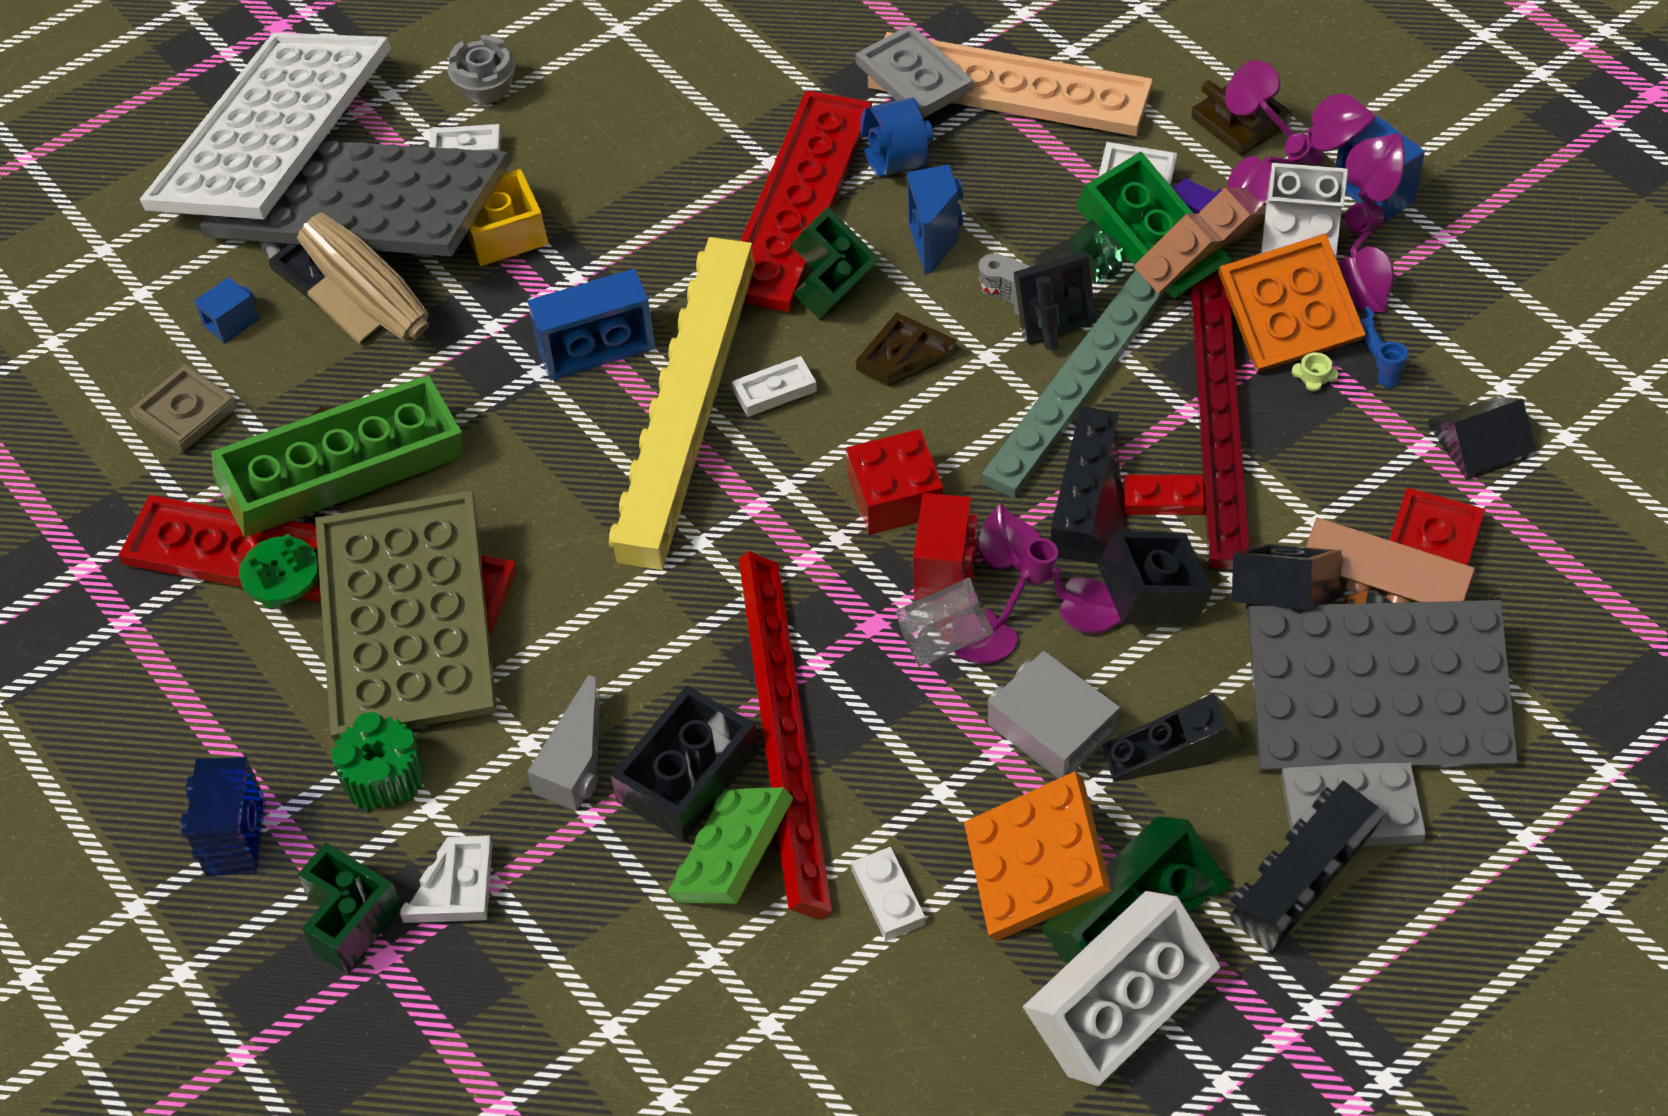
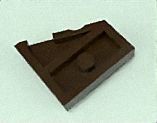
M896 312L856 360V370L889 385L953 355L957 351V340Z

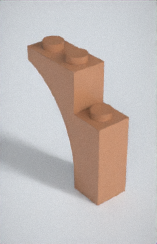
M1225 187L1198 214H1186L1133 267L1158 294L1163 293L1190 269L1220 248L1236 240L1248 237L1265 220L1266 208L1248 188Z

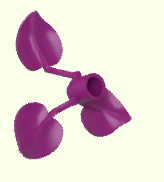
M1252 60L1242 64L1234 72L1225 92V103L1233 114L1241 117L1252 115L1261 106L1267 115L1289 137L1285 143V153L1288 159L1267 156L1263 161H1260L1255 156L1246 157L1232 170L1228 178L1227 187L1248 188L1260 203L1266 206L1272 163L1320 166L1324 159V152L1338 149L1357 137L1376 119V116L1352 96L1334 94L1324 99L1315 108L1312 114L1314 126L1308 129V135L1303 133L1295 134L1266 103L1267 100L1277 95L1280 90L1279 74L1270 64L1259 60Z
M1401 134L1366 139L1352 148L1346 160L1347 178L1352 185L1361 187L1358 195L1364 203L1351 205L1347 212L1341 213L1340 220H1345L1350 230L1357 233L1361 232L1362 234L1350 249L1352 257L1340 259L1337 263L1354 306L1365 310V307H1369L1373 312H1384L1387 310L1388 298L1393 285L1394 269L1392 261L1386 252L1376 247H1364L1361 250L1359 248L1367 238L1372 237V231L1379 229L1384 222V211L1376 201H1384L1390 198L1397 191L1401 183L1405 163V150Z
M999 504L991 512L981 528L978 539V551L981 558L995 569L1003 570L1014 565L1017 570L1021 571L1020 580L1002 615L998 619L992 611L983 607L962 609L951 621L949 638L951 651L965 661L975 664H992L1004 660L1013 652L1018 639L1017 633L1004 623L1008 620L1026 583L1040 585L1050 578H1053L1057 596L1064 600L1060 607L1061 617L1073 629L1082 633L1098 634L1121 623V620L1105 584L1088 577H1074L1067 582L1064 590L1060 578L1062 569L1055 566L1058 556L1057 546L1051 540L1041 538L1033 527L1014 516L1002 504Z

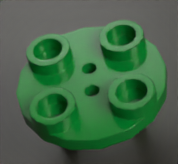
M286 534L283 537H273L260 542L248 551L240 564L239 579L248 596L254 601L262 603L265 608L274 610L286 603L301 598L310 589L318 586L320 582L319 562L314 549L304 540Z

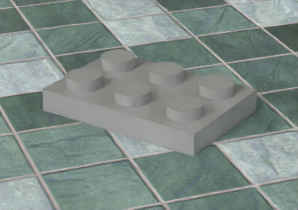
M911 24L856 53V64L896 101L914 97L918 102L922 118L974 90V80Z
M1411 763L1342 764L1282 768L1281 781L1290 829L1300 818L1308 822L1316 812L1312 805L1323 790L1329 787L1334 791L1344 780L1386 812L1379 827L1362 847L1424 842L1426 833Z

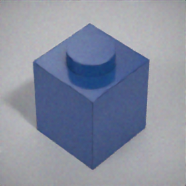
M230 277L194 300L202 325L224 344L259 320L254 306L257 300L252 291L245 285L240 287Z

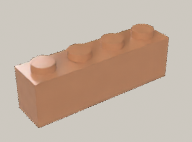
M1318 517L1315 519L1306 547L1341 550L1340 580L1347 582L1346 589L1355 593L1364 590H1376L1381 594L1387 595L1386 597L1392 603L1465 601L1475 574L1474 567Z

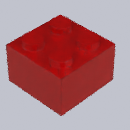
M921 429L846 447L847 477L869 535L918 523L922 494L944 495V487Z
M922 494L913 554L914 605L962 609L964 593H972L974 574L972 564L976 562L978 538H976L978 514L971 513V497Z

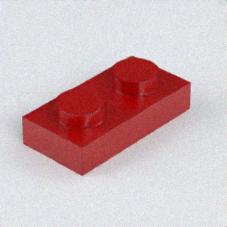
M1124 475V515H1203L1202 475Z

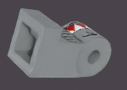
M998 253L985 255L980 259L978 266L979 288L986 296L1000 297L1014 304V314L1019 316L1013 272L1030 266Z

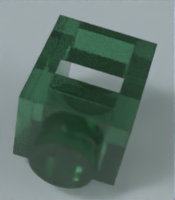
M1092 219L1065 242L1067 256L1083 251L1089 257L1091 279L1094 282L1098 283L1104 277L1110 280L1120 272L1123 265L1121 263L1123 261L1122 246Z

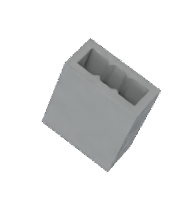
M1042 651L1033 661H1025L1016 672L1015 677L1005 687L1003 685L997 687L987 702L988 725L1058 779L1078 769L1118 730L1120 707L1045 651Z

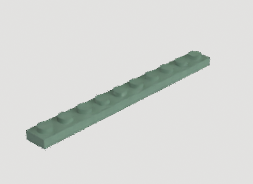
M1137 270L1134 271L981 473L982 484L1014 499L1017 497L1078 415L1080 407L1086 404L1167 295L1166 291L1158 294Z

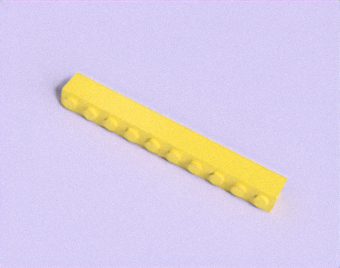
M709 237L705 251L698 253L696 262L697 276L695 280L691 279L687 290L688 304L686 309L682 308L678 317L679 333L677 338H672L670 341L668 352L670 361L668 367H663L660 373V393L658 398H653L650 404L649 418L651 421L648 429L644 428L641 432L639 442L640 456L638 460L632 461L629 473L631 484L628 492L624 491L620 498V519L618 524H613L610 529L609 546L614 548L616 560L619 564L663 571L754 271L752 243Z

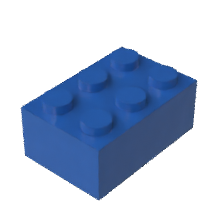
M635 268L527 300L537 350L550 381L656 349L649 300Z

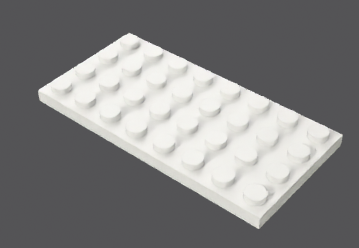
M273 32L139 199L144 210L164 213L265 219L391 50L388 38Z

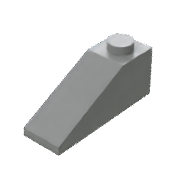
M587 676L527 771L533 794L576 812L585 798L589 799L593 795L598 782L597 766L601 700L596 677Z

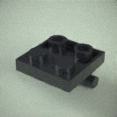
M1083 251L1013 272L1022 338L1028 344L1043 339L1045 349L1054 350L1059 347L1058 334L1096 323L1089 257Z

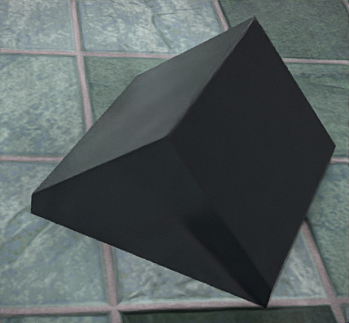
M1495 396L1428 420L1429 428L1466 480L1531 458L1536 454V447L1522 398Z

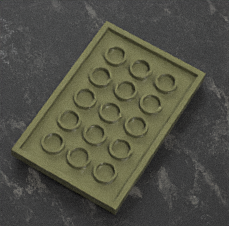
M472 490L315 518L330 735L333 740H341L339 734L346 733V727L352 728L354 726L353 722L356 721L357 717L367 712H375L379 716L383 715L384 719L391 716L393 721L399 719L401 724H407L408 728L497 713L476 502Z

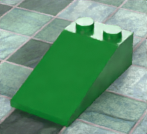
M1142 151L1087 183L1076 205V208L1094 230L1134 265L1186 214H1193ZM1220 248L1190 269L1165 291L1175 299L1218 272L1220 266L1231 263L1232 259L1223 248Z

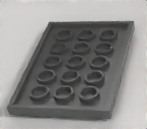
M1501 600L1318 605V607L1306 610L1302 614H1296L1291 608L1249 606L1247 615L1258 773L1282 772V768L1342 764L1411 763L1412 769L1514 767L1518 763Z

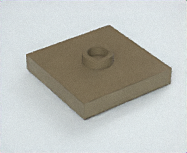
M184 364L129 410L135 420L183 453L238 407V404L233 396Z

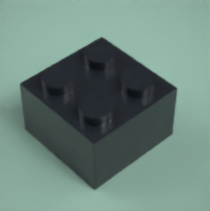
M1114 531L1097 564L1122 625H1195L1213 593L1186 533Z
M1263 543L1234 552L1231 602L1246 603L1247 610L1249 606H1277L1291 608L1296 614H1302L1306 610L1318 607V605H1325L1335 601L1340 596L1341 550Z

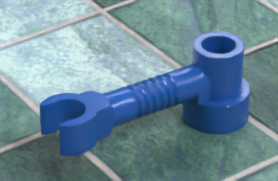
M1365 307L1364 319H1360V322L1365 332L1364 341L1376 359L1375 363L1378 368L1377 381L1384 387H1395L1400 383L1401 372L1406 368L1408 350L1403 344L1389 341L1384 343L1375 329L1373 311L1369 307Z

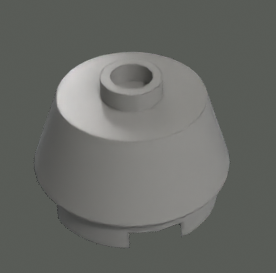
M480 35L481 41L471 42L464 45L463 41H460L454 46L449 55L448 75L467 100L477 104H488L502 99L508 93L516 61L514 55L506 48L503 40L490 35Z

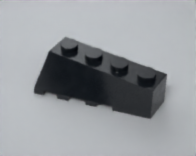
M1080 407L1051 525L1050 540L1058 548V558L1098 564L1113 532L1125 531L1117 441L1119 412Z
M1344 780L1334 791L1329 787L1323 790L1312 805L1316 812L1308 822L1300 818L1285 836V839L1290 843L1280 854L1273 850L1258 868L1262 876L1253 886L1245 882L1230 901L1235 907L1229 920L1271 954L1379 827L1386 813Z

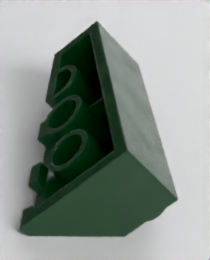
M1157 816L1105 866L1111 892L1052 917L1041 929L1062 961L1070 963L1145 891L1177 896L1185 910L1190 912L1202 905V900L1213 894H1221L1230 889L1231 886L1188 819Z

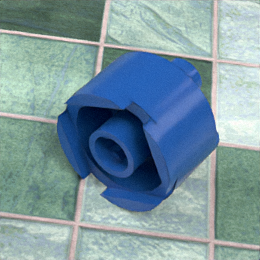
M914 97L874 105L863 110L860 122L861 137L868 136L870 147L864 148V152L871 169L876 175L888 176L928 166V142L933 141V130L929 121H923L918 102Z

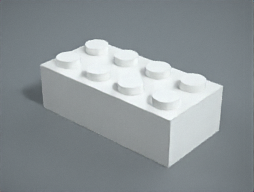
M1145 891L1034 995L1023 1008L1066 1075L1070 1078L1099 1086L1221 966L1177 896Z

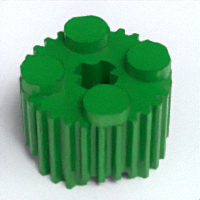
M375 712L360 714L356 721L353 722L354 726L352 728L347 726V732L339 734L341 740L335 741L336 746L331 751L333 766L344 793L348 794L353 805L356 804L359 809L364 807L366 812H369L371 809H377L378 805H381L382 808H386L387 804L394 806L397 800L399 802L411 801V795H417V788L422 787L419 776H423L422 768H424L412 730L408 729L407 724H401L399 719L393 721L391 716L384 719L383 715L379 716Z

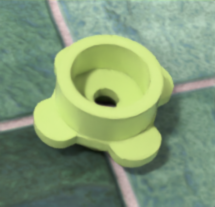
M1309 353L1303 357L1301 364L1297 363L1292 368L1293 376L1301 378L1306 384V388L1310 391H1318L1323 384L1328 381L1334 382L1338 378V371L1332 368L1331 360L1322 353Z

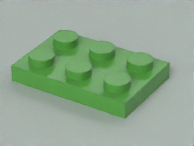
M784 787L725 789L716 800L714 809L706 824L697 834L695 843L686 860L678 868L676 878L667 893L677 903L737 904L793 797Z

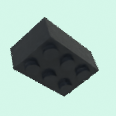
M686 685L611 774L616 802L684 842L714 806L718 797L731 785L757 753L758 745L755 723Z

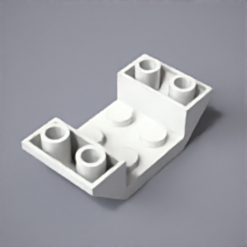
M1272 163L1261 253L1326 233L1336 258L1342 206L1344 207L1348 169Z

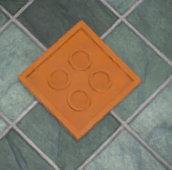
M1326 233L1219 267V276L1256 373L1303 359L1309 353H1322L1363 340L1365 337L1364 329Z
M1076 771L964 822L988 936L996 941L1111 892L1084 779Z

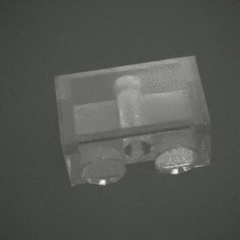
M970 577L895 610L903 637L919 667L994 634L985 607Z

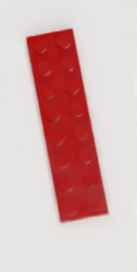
M805 91L740 240L752 243L755 264L744 300L745 304L785 312L791 311L796 299L793 293L802 284L809 264L790 245L827 207L831 210L833 209L862 138L860 130L862 112L865 108L872 107V102Z

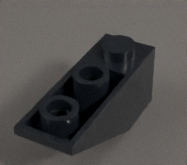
M1212 693L1102 744L1112 780L1118 782L1208 765L1245 748L1234 713L1215 693Z

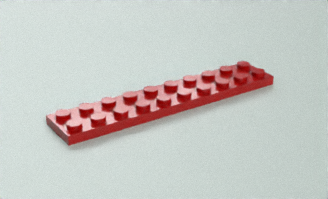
M149 495L118 556L122 565L243 587L239 579L240 564L248 551L265 540L289 534L291 537L304 540L314 549L318 558L316 525L289 521L244 537L230 509ZM481 555L489 634H492L517 568L515 561ZM320 582L318 586L310 589L301 598L321 602Z

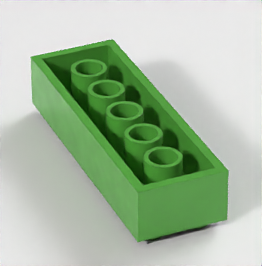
M426 375L211 451L213 478L244 537H248L457 460L461 455L462 432L430 376Z

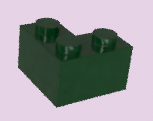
M827 207L790 245L815 270L793 294L820 319L880 258Z
M325 842L297 874L308 900L320 906L302 927V930L315 955L347 974L402 907L392 882Z

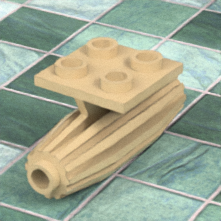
M324 213L316 214L303 225L302 229L298 232L297 239L326 276L312 287L307 295L358 344L363 342L381 326L402 340L409 337L415 340L425 332L429 326V323L426 321L429 316L427 310L403 278L360 237Z

